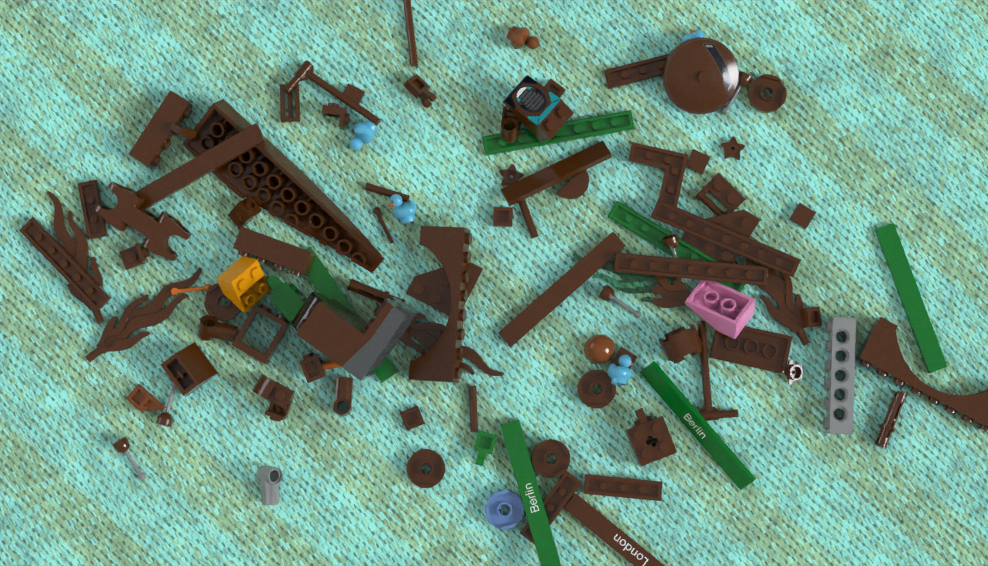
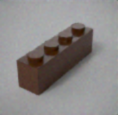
M170 90L129 155L150 169L153 166L156 167L161 160L160 155L162 152L170 147L172 143L171 138L174 134L177 135V133L170 129L171 123L181 124L184 118L187 119L191 115L193 105Z
M241 227L233 247L240 256L249 257L251 255L256 257L259 263L265 265L266 262L273 263V268L281 271L284 268L291 270L290 274L301 277L302 274L308 276L316 256L311 251Z

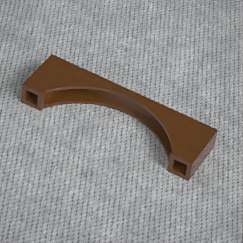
M421 226L419 245L427 247L437 257L447 274L451 288V310L444 331L435 344L416 360H410L409 380L459 383V379H461L462 369L460 368V360L463 359V348L461 347L462 340L465 338L463 321L466 320V310L464 308L465 302L468 299L466 283L469 281V271L467 269L468 263L471 261L469 244L472 243V233L465 227Z
M882 317L876 318L856 356V359L860 360L859 364L868 369L870 366L877 370L876 373L885 378L887 376L893 378L895 384L904 387V385L908 386L913 394L917 396L922 394L928 397V402L937 406L938 404L945 407L944 410L953 415L957 413L962 416L961 419L969 424L974 422L979 425L978 429L988 433V389L971 395H951L926 385L911 371L902 356L896 335L898 326Z

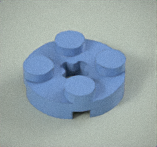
M507 490L498 491L492 494L487 501L485 507L486 517L497 528L511 529L517 526L523 517V502L514 492ZM505 504L506 507H510L508 515L499 512V509L502 508L501 505Z

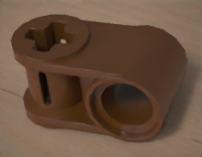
M504 106L501 120V135L503 141L513 143L519 137L522 122L507 106Z

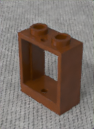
M261 304L260 307L254 305L231 345L267 365L290 324L286 323L287 318L280 314H277V316L270 313L271 309ZM258 312L282 325L265 354L241 341Z

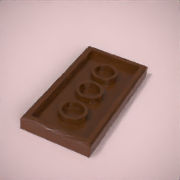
M745 326L736 339H733L715 329L709 358L782 374L781 372L787 366L792 336Z

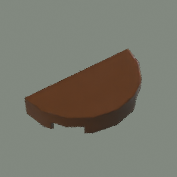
M584 170L578 173L556 194L565 199H577L582 196L588 189V172Z

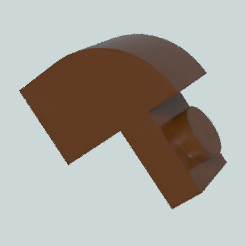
M264 374L260 375L252 390L261 397L285 409L295 391Z

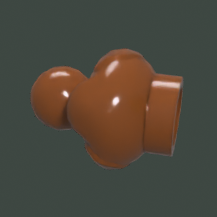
M513 26L507 34V39L510 40L514 49H519L525 44L530 49H536L539 46V39L536 36L530 37V32L527 28Z

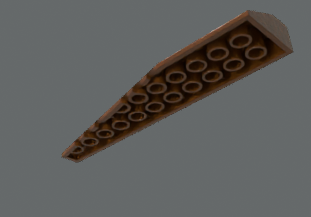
M222 99L212 104L193 129L197 131L196 138L187 137L182 145L197 157L250 127L251 124ZM265 138V142L212 171L239 197L243 199L252 197L259 207L269 211V214L272 216H277L284 220V223L305 235L314 237L324 246L328 245L335 249V252L347 256L352 262L371 273L384 260V257L334 202L268 139Z

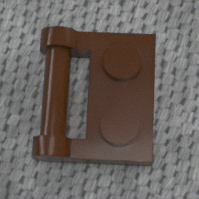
M719 173L695 196L698 201L701 200L716 216L734 212L745 201V198ZM708 191L727 208L725 212L705 195Z

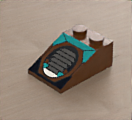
M528 75L502 101L541 143L551 140L574 114L562 99Z

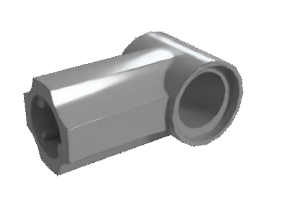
M260 466L257 471V479L261 482L262 505H277L279 503L278 484L282 479V471L278 467Z

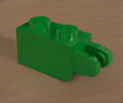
M274 275L269 276L267 283L274 291L271 294L272 302L289 322L296 327L303 319L310 315L309 310L312 305L306 298L301 299L298 293L300 291L293 283L291 285L287 282L283 284L278 277Z

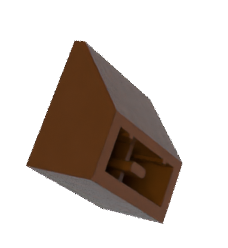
M196 342L175 353L161 364L183 396H189L218 374Z

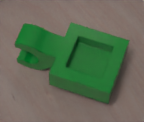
M478 431L474 450L479 451L476 465L483 466L486 453H493L497 435Z

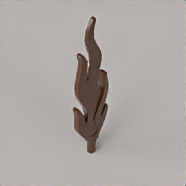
M48 191L47 194L54 204V231L68 253L89 273V246L87 239L74 221L71 210L68 211L67 220L74 232L75 239L69 235L64 224L62 204L53 193ZM92 257L93 279L103 288V277L98 268L97 259ZM68 284L67 287L72 295L93 312L96 323H103L104 319L101 311H95L74 287Z
M746 258L747 265H755L753 260ZM768 268L767 286H757L775 300L778 309L766 296L761 295L760 299L766 305L771 317L781 325L789 328L793 333H796L803 346L810 343L803 330L801 309L804 308L800 294H796L794 305L793 286L790 276L780 272L783 278L781 279L772 268Z
M199 267L194 275L187 280L166 285L150 303L137 309V306L149 298L148 294L133 301L123 312L116 327L115 324L118 317L114 316L104 328L99 343L96 345L97 348L85 356L86 359L91 362L100 354L127 350L144 337L150 335L149 331H145L128 339L133 332L157 325L166 320L182 300L189 297L188 294L180 295L167 307L162 308L167 299L173 295L171 293L172 288L184 289L192 286L198 280L202 268Z
M418 313L400 338V341L423 355L425 351L411 339V336L418 338L429 350L439 339L445 326L435 322H416L414 320L426 318L424 314ZM467 346L461 347L463 348V357L473 362L484 373L491 376L504 375V372L489 368L474 349ZM460 361V368L467 370L472 375L475 374L470 365Z

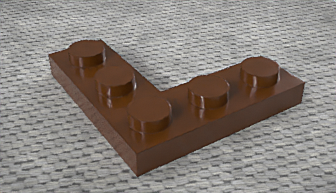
M632 142L628 162L665 170L659 200L677 207L688 155Z

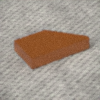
M138 384L126 398L142 412L166 408L141 384Z

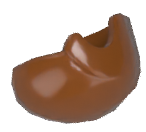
M607 335L591 336L584 344L585 356L592 363H605L614 356L615 345L613 340L607 337Z

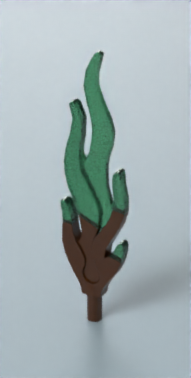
M572 254L577 262L582 259L577 254ZM609 260L600 269L613 272L614 261ZM613 272L622 279L619 281L603 273L593 275V278L602 279L615 289L627 294H658L663 298L642 297L641 301L661 308H674L686 305L685 301L691 294L683 282L676 277H668L672 282L670 284L663 276Z

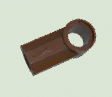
M204 315L200 319L198 337L205 341L218 338L233 342L238 326L221 323L214 316Z
M336 377L334 410L340 416H347L352 411L353 378ZM341 402L348 404V409L345 412L338 410V405Z

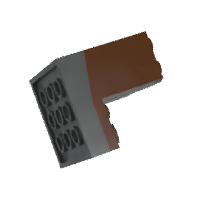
M314 291L311 292L291 321V324L298 331L296 335L362 381L375 375L376 372L373 369L376 367L379 369L418 312L396 297L391 298V300L388 298L382 302L375 312L376 318L371 319L367 323L335 299L330 300Z

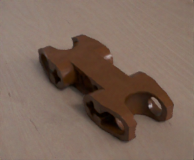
M110 182L108 188L117 196V206L110 208L99 203L94 209L107 223L118 230L125 231L129 225L144 235L146 238L142 245L152 253L175 261L178 255L169 246V237L174 234L188 239L192 233L172 215L162 211L160 216L156 217L141 207L145 199L133 189Z

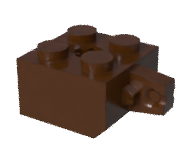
M643 408L635 410L634 412L638 419L634 422L635 427L627 429L625 432L638 465L642 467L677 453L663 416L652 419L651 416L646 417ZM649 436L655 438L654 446L646 443V440H649L647 439Z

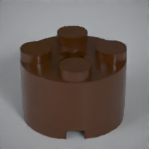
M689 324V329H685L683 326L665 334L666 339L664 340L661 337L658 339L668 361H672L675 364L683 361L684 356L688 354L693 356L702 352L701 347L703 344L694 324Z

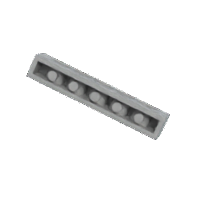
M831 317L826 322V333H829V341L826 340L825 351L828 352V360H825V371H828V377L824 381V390H827V398H824L823 402L824 410H826V417L823 418V429H826V433L853 434L856 318ZM838 332H841L844 335V341L842 343L838 342L836 339V334ZM837 351L843 353L844 358L841 362L837 361L835 357ZM837 370L841 371L843 374V378L841 381H838L835 378V372ZM837 389L842 392L841 400H837L834 397ZM836 409L842 412V417L839 420L834 417Z

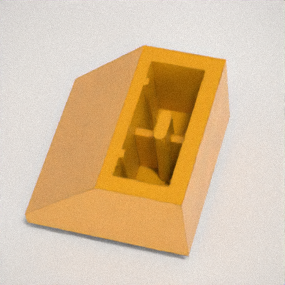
M241 256L216 278L223 294L244 313L271 290L258 260L250 257Z

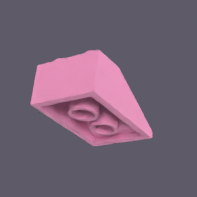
M701 280L686 299L685 304L718 332L736 339L754 315L755 299L716 281Z

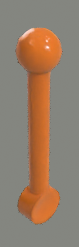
M206 284L202 287L184 289L172 288L171 293L177 295L182 292L208 291L211 285Z

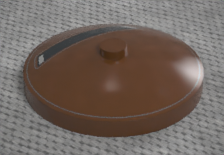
M706 37L691 38L677 45L668 55L662 73L663 86L669 99L677 107L693 114L711 113L723 107L733 96L739 78L738 65L732 52L721 42Z

